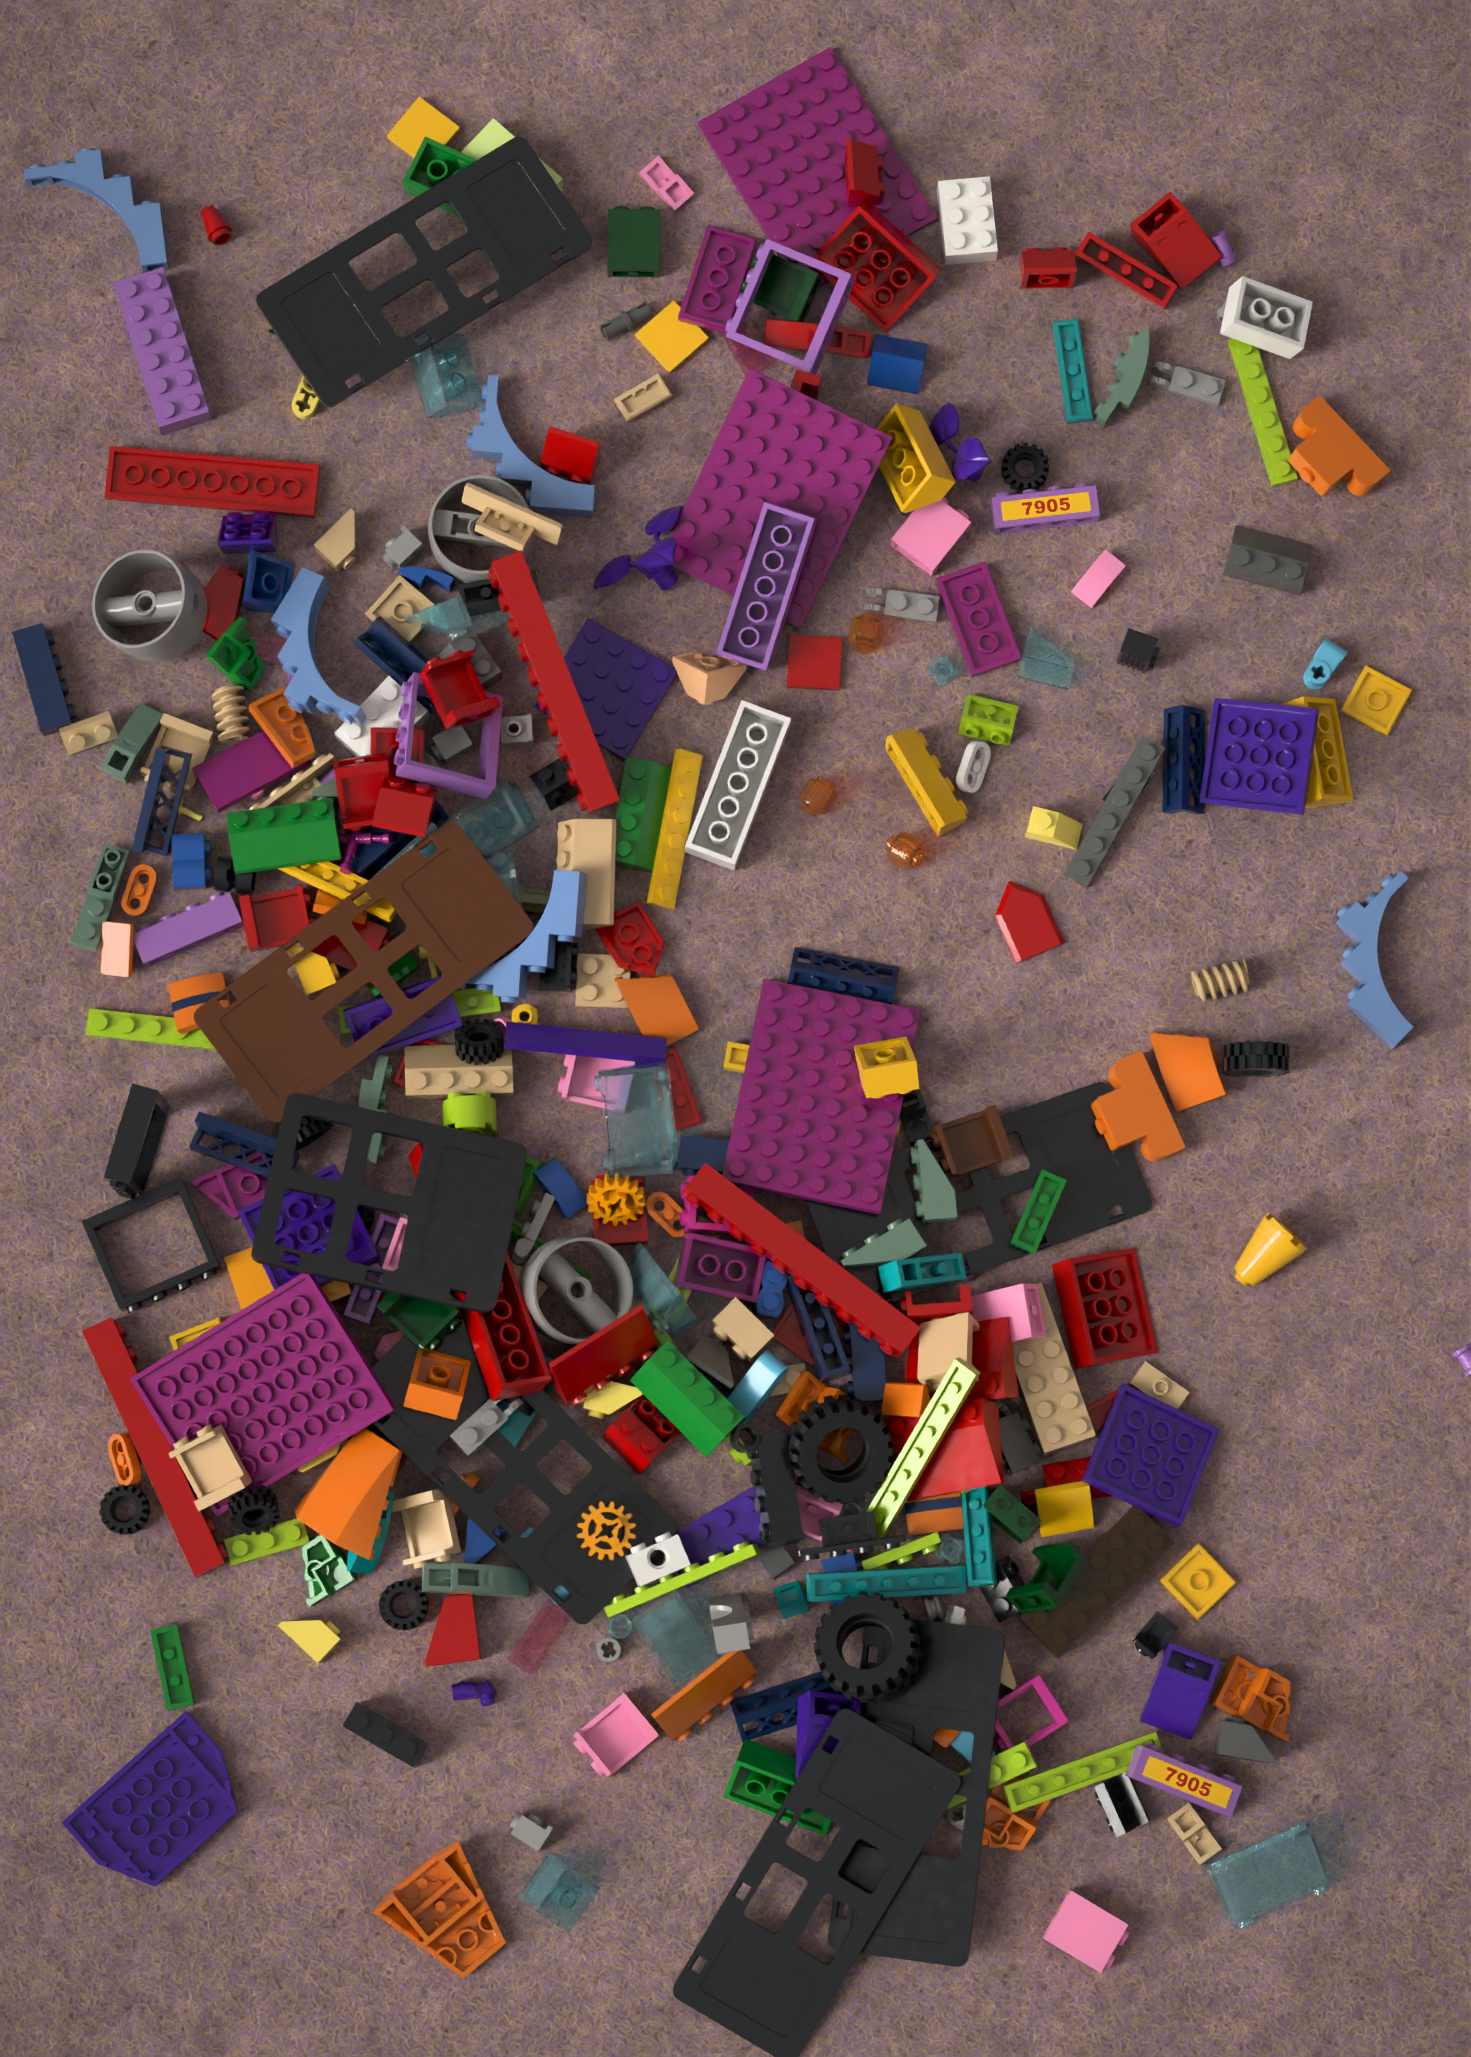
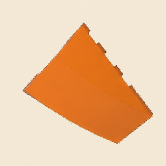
M367 1427L358 1431L294 1507L296 1518L332 1543L368 1560H373L375 1553L372 1550L375 1537L379 1538L381 1526H379L383 1510L386 1511L389 1500L386 1497L389 1487H393L402 1450Z
M458 1840L433 1854L392 1888L372 1911L376 1916L382 1918L391 1927L408 1937L416 1945L430 1953L435 1959L463 1979L506 1944Z

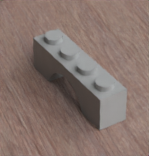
M741 1594L709 1598L717 1654L750 1649L749 1640L754 1639L748 1602H742Z

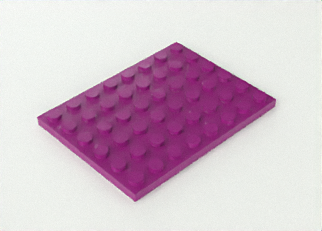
M831 47L697 122L698 127L767 239L813 258L858 207H848L845 172L846 139H853L877 146V155H882L883 171H878L879 180H884V196H880L879 205L873 206L906 237H909L937 221L934 211ZM776 252L779 257L822 275L816 268ZM823 276L822 282L819 287L825 285L830 281Z
M749 368L670 536L677 540L674 555L675 564L671 566L734 596L764 502H771L817 517L815 530L785 620L802 629L893 437Z
M763 979L722 1176L736 1186L880 1215L904 1094L894 1093L885 1095L882 1098H866L861 1085L854 1046L907 1037L913 1051L921 1010Z
M304 1273L286 1282L130 1378V1381L173 1449L175 1448L173 1444L180 1439L188 1436L189 1440L197 1437L196 1432L211 1424L212 1428L221 1424L252 1480L246 1486L248 1490H251L253 1485H256L257 1489H260L261 1486L267 1487L396 1409V1406L315 1276ZM235 1493L209 1506L215 1517L228 1510L230 1497H235Z

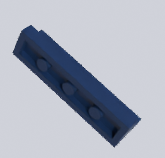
M381 616L376 618L369 629L353 642L358 649L401 687L403 682H407V679L414 672L421 673L429 661ZM417 695V701L430 713L436 711L430 699Z
M1186 705L1164 709L1163 747H1165V750L1163 752L1162 812L1168 814L1178 812L1204 814V804L1199 803L1204 773L1205 710ZM1190 715H1195V728L1190 723ZM1191 741H1192V742L1194 743V745H1195V753H1194V754H1193L1192 751L1190 750V742H1191ZM1191 766H1192V768H1193V770H1194V772H1195V779H1194V780H1192V778H1191V776H1190V767H1191ZM1190 793L1194 796V806L1189 805Z
M163 745L155 749L131 851L138 853L149 851L168 856L190 767L191 753ZM171 755L184 758L182 770L175 774L169 766ZM166 772H168L169 777L165 779ZM181 773L180 779H179V781H178V779L176 778V776ZM172 779L177 787L176 795L168 799L162 789L164 783ZM160 797H161L164 802H162V803L159 804ZM174 799V804L172 807L170 801ZM166 805L171 813L170 820L161 824L156 815L159 807ZM154 822L157 825V828L153 829ZM168 825L167 832L164 829V826ZM157 830H160L165 838L163 848L149 844L151 834Z
M795 947L787 984L892 1004L899 967ZM798 957H799V958L809 959L811 962H810V963H804V962H799V961H797V960H798ZM826 964H834L837 968L827 967ZM852 969H860L863 973L853 972ZM878 975H891L892 979L881 978Z
M199 1111L195 1119L198 1129L189 1145L190 1150L267 1178L269 1177L270 1165L272 1164L277 1143L276 1138ZM204 1134L215 1137L217 1142L209 1147L199 1145ZM235 1144L239 1146L241 1152L229 1156L224 1154L222 1148ZM296 1145L291 1163L292 1170H294L300 1158ZM255 1152L263 1154L265 1160L255 1165L249 1163L246 1156Z
M820 1671L732 1700L730 1705L743 1742L744 1739L751 1740L797 1725L796 1710L798 1708V1697L811 1690L838 1693L832 1689L829 1682H826ZM779 1712L785 1714L781 1720H770L773 1714ZM752 1721L759 1723L754 1729L744 1730L743 1724Z

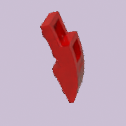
M766 320L763 344L776 349L808 352L819 324ZM836 326L825 354L867 359L869 358L871 332Z

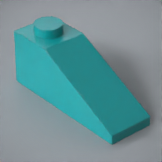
M962 1253L901 1259L878 1267L883 1293L906 1291L967 1279Z

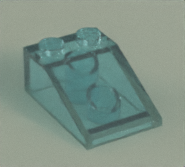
M500 781L487 799L475 798L441 824L443 826L447 822L457 823L484 859L513 845L540 827L516 782Z
M674 1590L631 1620L676 1689L705 1671L721 1658L677 1590Z

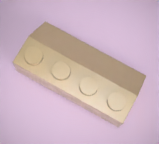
M572 819L558 822L557 870L580 871L587 874L583 931L613 925L616 820Z
M455 1045L404 1046L406 1100L448 1099V1093L451 1092L475 1095L479 1091H488L491 1093V1097H513L512 1049L504 1048L502 1056L500 1058L496 1057L494 1062L488 1060V1064L484 1065L483 1062H479V1065H474V1061L468 1064L466 1059L463 1061L459 1059V1056L456 1055Z

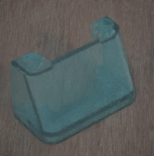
M668 1061L599 1070V1075L595 1076L596 1092L601 1091V1095L604 1096L609 1144L607 1155H603L604 1171H608L610 1178H614L616 1173H619L620 1178L626 1175L633 1177L674 1173L678 1167V1150Z
M1301 1821L1290 1826L1289 1830H1282L1278 1834L1224 1856L1225 1858L1215 1859L1203 1865L1230 1926L1237 1925L1238 1929H1242L1253 1924L1252 1918L1308 1893L1312 1892L1313 1896L1329 1890L1327 1885L1331 1883L1308 1821Z

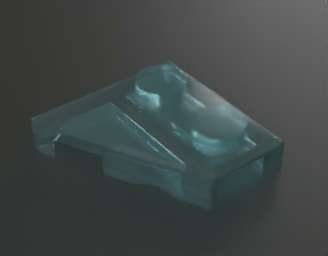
M1030 627L1017 678L1069 690L1075 662L1060 653L1056 646L1051 642L1048 643L1034 628Z

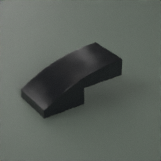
M920 1089L912 1090L904 1094L900 1118L910 1146H914L917 1140L923 1139L924 1142L931 1140L930 1133L933 1132V1126Z

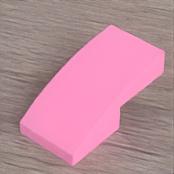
M659 155L638 173L674 211L694 194L678 174L675 175Z
M1105 549L1071 592L1089 607L1093 608L1127 565Z

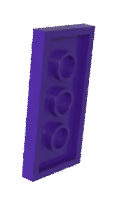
M442 975L401 990L407 998L413 999L439 980ZM449 995L364 1060L463 1026L453 995ZM383 996L343 1010L355 1042L391 1016L393 1012Z
M755 1486L675 1532L674 1535L678 1534L691 1565L699 1562L700 1566L710 1563L708 1557L720 1552H724L725 1556L734 1552V1546L748 1541L749 1545L758 1544V1546L764 1544V1540H761L759 1536L761 1521L760 1514L755 1510L754 1502L755 1497H757ZM683 1568L680 1569V1570H677V1572L679 1573V1575L685 1573V1571H684ZM703 1579L686 1585V1587L689 1588L695 1585L696 1583L702 1581Z

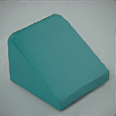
M799 1580L773 1588L783 1619L809 1612Z

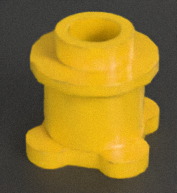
M521 1004L513 1009L511 1013L512 1022L539 1025L537 1022L538 1011L534 1006ZM527 1014L530 1018L528 1021H521V1016Z

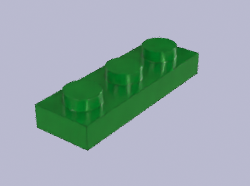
M1043 1169L1040 1171L1011 1239V1245L1032 1254L1036 1253L1065 1186L1066 1179Z
M178 1624L150 1630L167 1711L195 1705Z

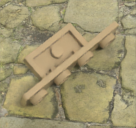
M471 483L465 485L462 503L483 512L475 525L474 531L522 552L533 535L555 545L560 541L562 524L515 504L506 498L486 491L479 486Z
M332 753L327 756L321 755L313 762L311 768L307 771L302 770L296 773L291 779L292 782L284 788L283 786L276 788L270 794L269 799L263 803H256L249 810L310 801L312 791L321 785L317 778L333 767V761L336 760Z

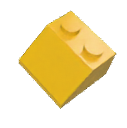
M296 945L288 949L291 958L304 950ZM309 952L294 964L309 1000L315 999L341 979L335 963L329 964L327 958L313 952Z
M907 1037L854 1046L861 1085L866 1098H882L885 1095L894 1093L906 1094L912 1090L919 1089L917 1061Z

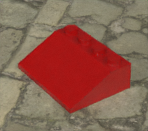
M866 199L863 200L813 256L814 259L857 277L848 299L885 333L942 271L935 262ZM818 270L834 286L836 285L837 277Z
M1135 1248L1068 1258L1052 1264L1075 1370L1159 1353Z
M640 1304L549 1363V1372L552 1378L550 1383L566 1407L572 1404L574 1406L580 1405L588 1399L587 1394L595 1389L597 1392L605 1389L611 1384L610 1379L617 1375L620 1377L625 1376L634 1369L632 1365L640 1360L643 1363L646 1362L655 1353V1350L658 1349L657 1339L642 1305Z
M1009 1317L978 1321L980 1325L979 1331L973 1332L972 1365L981 1374L965 1401L984 1398L996 1402L1019 1398ZM919 1332L909 1344L905 1383L921 1384L917 1379ZM936 1391L929 1392L930 1399H932Z
M984 1398L964 1401L907 1501L1004 1484L998 1403ZM888 1416V1429L893 1438L891 1442L894 1445L893 1457L895 1461L921 1416Z

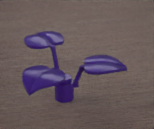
M947 403L934 416L929 430L937 446L945 442V445L957 454L952 463L954 479H967L976 482L981 478L984 468L991 463V460L980 440L975 437L967 438L959 448H956L950 442V438L954 437L958 432L960 420L955 406ZM900 510V513L902 514V516H905V515L907 514V513L901 512V510Z
M679 505L665 509L652 517L645 526V533L647 535L654 534L656 543L653 547L640 556L638 564L630 561L629 555H622L608 562L597 575L594 590L620 581L626 576L630 568H636L646 575L648 580L654 579L661 590H667L674 586L678 581V576L670 565L675 564L674 555L677 540L674 537L660 540V534L669 531L677 523L682 513V506ZM643 567H649L650 571H647Z

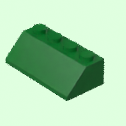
M424 137L403 179L404 192L417 197L477 159L428 137ZM444 203L438 207L458 216L450 203Z
M626 757L619 796L620 801L618 802L615 819V867L652 873L672 768L653 761Z
M333 798L227 813L228 835L235 875L341 859L338 818Z
M668 1340L645 1362L630 1380L706 1458L745 1420V1417Z
M744 1739L723 1797L775 1816L796 1781V1758ZM807 1808L796 1825L826 1836L831 1820L813 1809ZM787 1809L781 1819L790 1822L795 1813Z

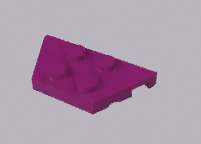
M258 1152L246 1157L248 1162L254 1165L265 1160L263 1154ZM228 1164L191 1181L196 1189L236 1221L240 1219L239 1210L264 1199L268 1178Z

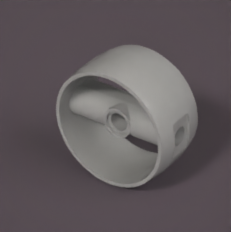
M473 475L453 482L440 493L429 515L428 537L432 553L441 568L461 583L489 579L488 570H469L454 564L440 551L435 539L473 543L478 547L490 545L512 548L485 535L478 536L474 533L475 525L481 515L445 510L453 501L463 496L465 485L471 483L486 491L502 495L513 503L530 509L523 496L512 485L493 476ZM534 535L522 552L525 561L528 560L531 554Z
M136 550L117 558L102 573L94 590L92 612L97 628L114 647L137 660L161 663L181 656L198 640L206 623L208 603L202 584L186 566L164 553L153 550ZM175 569L181 581L182 590L155 593L143 590L136 595L125 596L138 579L155 570ZM173 621L169 628L159 637L138 645L125 644L119 627Z
M564 1236L546 1242L528 1257L522 1267L518 1280L534 1329L544 1337L562 1344H579L629 1312L633 1298L631 1273L622 1256L610 1245L589 1236ZM576 1242L591 1248L601 1256L608 1266L613 1281V1299L610 1308L592 1289L589 1280L581 1277L557 1251L558 1248L565 1244ZM538 1275L546 1281L591 1331L590 1333L577 1338L568 1337L558 1332L547 1322L537 1301L536 1287ZM574 1283L578 1284L580 1289L576 1297L571 1293V1286Z

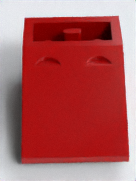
M1171 192L1130 224L1132 237L1181 290H1184L1222 258L1189 211Z
M642 1395L608 1427L601 1437L640 1475L681 1432Z

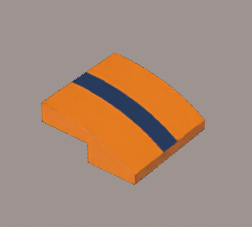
M222 972L194 976L168 984L176 1029L180 1034L199 1028L194 1020L195 1011L227 987L225 975ZM229 994L219 1001L224 1009L231 1004Z
M961 1492L906 1501L904 1504L908 1536L964 1529Z

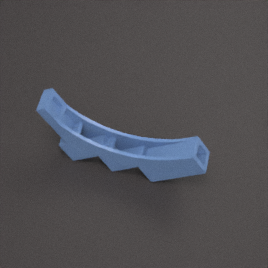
M95 148L82 149L81 152L75 153L76 163L61 161L54 166L37 164L31 166L30 169H24L28 187L49 184L68 186L90 194L105 203L123 220L136 241L143 273L161 267L164 270H169L163 213L160 202L143 201L140 205H135L133 183L130 176L116 174L106 179L101 150H96Z
M488 375V384L483 383L482 399H486V407L480 410V424L484 426L473 425V433H468L467 449H471L472 457L502 459V461H497L496 477H501V480L506 481L512 486L531 487V489H526L525 501L530 505V510L533 512L593 517L595 485L574 483L556 477L538 467L519 450L508 434L499 413V376Z
M302 567L271 619L277 629L276 632L287 639L277 658L283 665L282 669L293 675L283 694L289 702L288 706L299 713H302L304 710L313 714L317 708L326 714H330V712L337 714L338 718L351 725L354 722L362 726L367 716L361 707L338 697L327 686L321 675L315 652V630L322 604L331 587L325 577Z
M554 870L552 889L547 906L528 938L508 956L485 968L458 990H466L467 985H474L476 990L492 991L493 987V996L501 998L502 1003H517V999H526L528 967L529 972L545 973V968L554 969L556 937L559 942H573V938H582L587 874L580 871Z
M1402 871L1396 876L1391 873L1381 884L1384 889L1378 895L1373 892L1363 902L1366 906L1365 908L1357 901L1352 906L1347 903L1337 913L1340 919L1336 922V925L1358 945L1355 947L1352 944L1342 954L1345 959L1340 965L1363 986L1361 988L1357 985L1347 995L1350 1001L1345 1006L1391 1049L1413 1028L1396 1008L1385 988L1380 973L1377 953L1379 927L1385 907L1389 899L1408 880V877Z

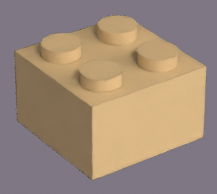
M736 1297L713 1319V1333L724 1342L728 1340L734 1346L732 1352L743 1362L746 1359L752 1362L774 1340V1334Z

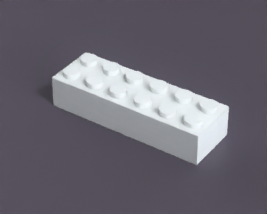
M741 700L687 839L685 853L735 871L790 729L791 718Z

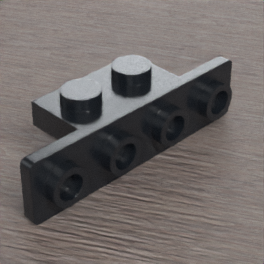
M873 1511L820 1518L822 1546L797 1549L796 1555L803 1556V1560H814L820 1558L819 1553L830 1552V1556L834 1557L847 1555L846 1550L857 1548V1553L874 1551L873 1546L883 1544L884 1549L901 1547L900 1542L906 1541V1536L896 1535L877 1538Z

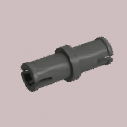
M644 301L627 312L624 310L619 312L618 317L603 325L601 324L599 328L604 338L608 341L625 330H632L634 325L652 317L653 314L649 305Z

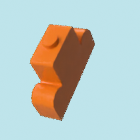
M1320 395L1308 403L1293 422V431L1299 438L1305 440L1296 447L1288 461L1299 472L1300 477L1309 483L1320 496L1328 494L1343 480L1347 481V488L1353 495L1365 496L1377 487L1391 471Z
M1142 1050L1117 1061L1110 1068L1108 1079L1111 1085L1118 1089L1099 1096L1091 1104L1096 1117L1095 1124L1097 1130L1101 1135L1104 1134L1109 1148L1112 1151H1116L1142 1140V1155L1151 1162H1158L1180 1153L1186 1148Z

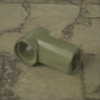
M521 884L505 885L525 913H544L551 891L529 889L528 886Z

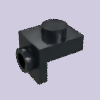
M1157 1611L1137 1633L1132 1642L1139 1653L1154 1659L1178 1628Z

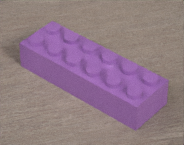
M161 267L113 282L161 434L165 435L212 420L164 268Z
M764 502L718 645L717 655L765 671L770 669L815 530L817 517L771 502Z

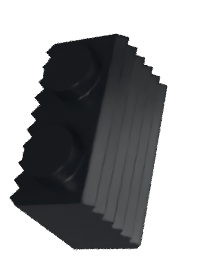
M1128 628L1116 660L1117 663H1122L1123 666L1127 665L1128 668H1136L1137 671L1141 670L1142 673H1145L1148 667L1153 669L1161 649L1156 646L1158 639Z

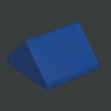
M876 334L867 385L918 394L928 344Z
M254 550L250 551L243 599L246 610L275 614L291 587L294 564Z

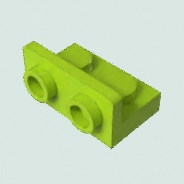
M967 694L958 734L1008 746L1010 745L1019 706Z

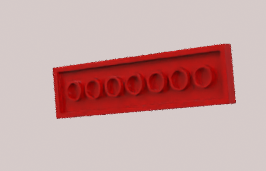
M110 446L104 497L107 500L253 513L256 511H268L269 514L276 513V515L315 518L320 466L319 464Z

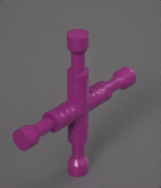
M363 829L351 831V833H339L340 844H347L346 858L344 863L341 864L340 872L350 874L352 869L351 861L356 855L358 844H374V842L391 844L393 842L392 833L374 835L373 833H362Z

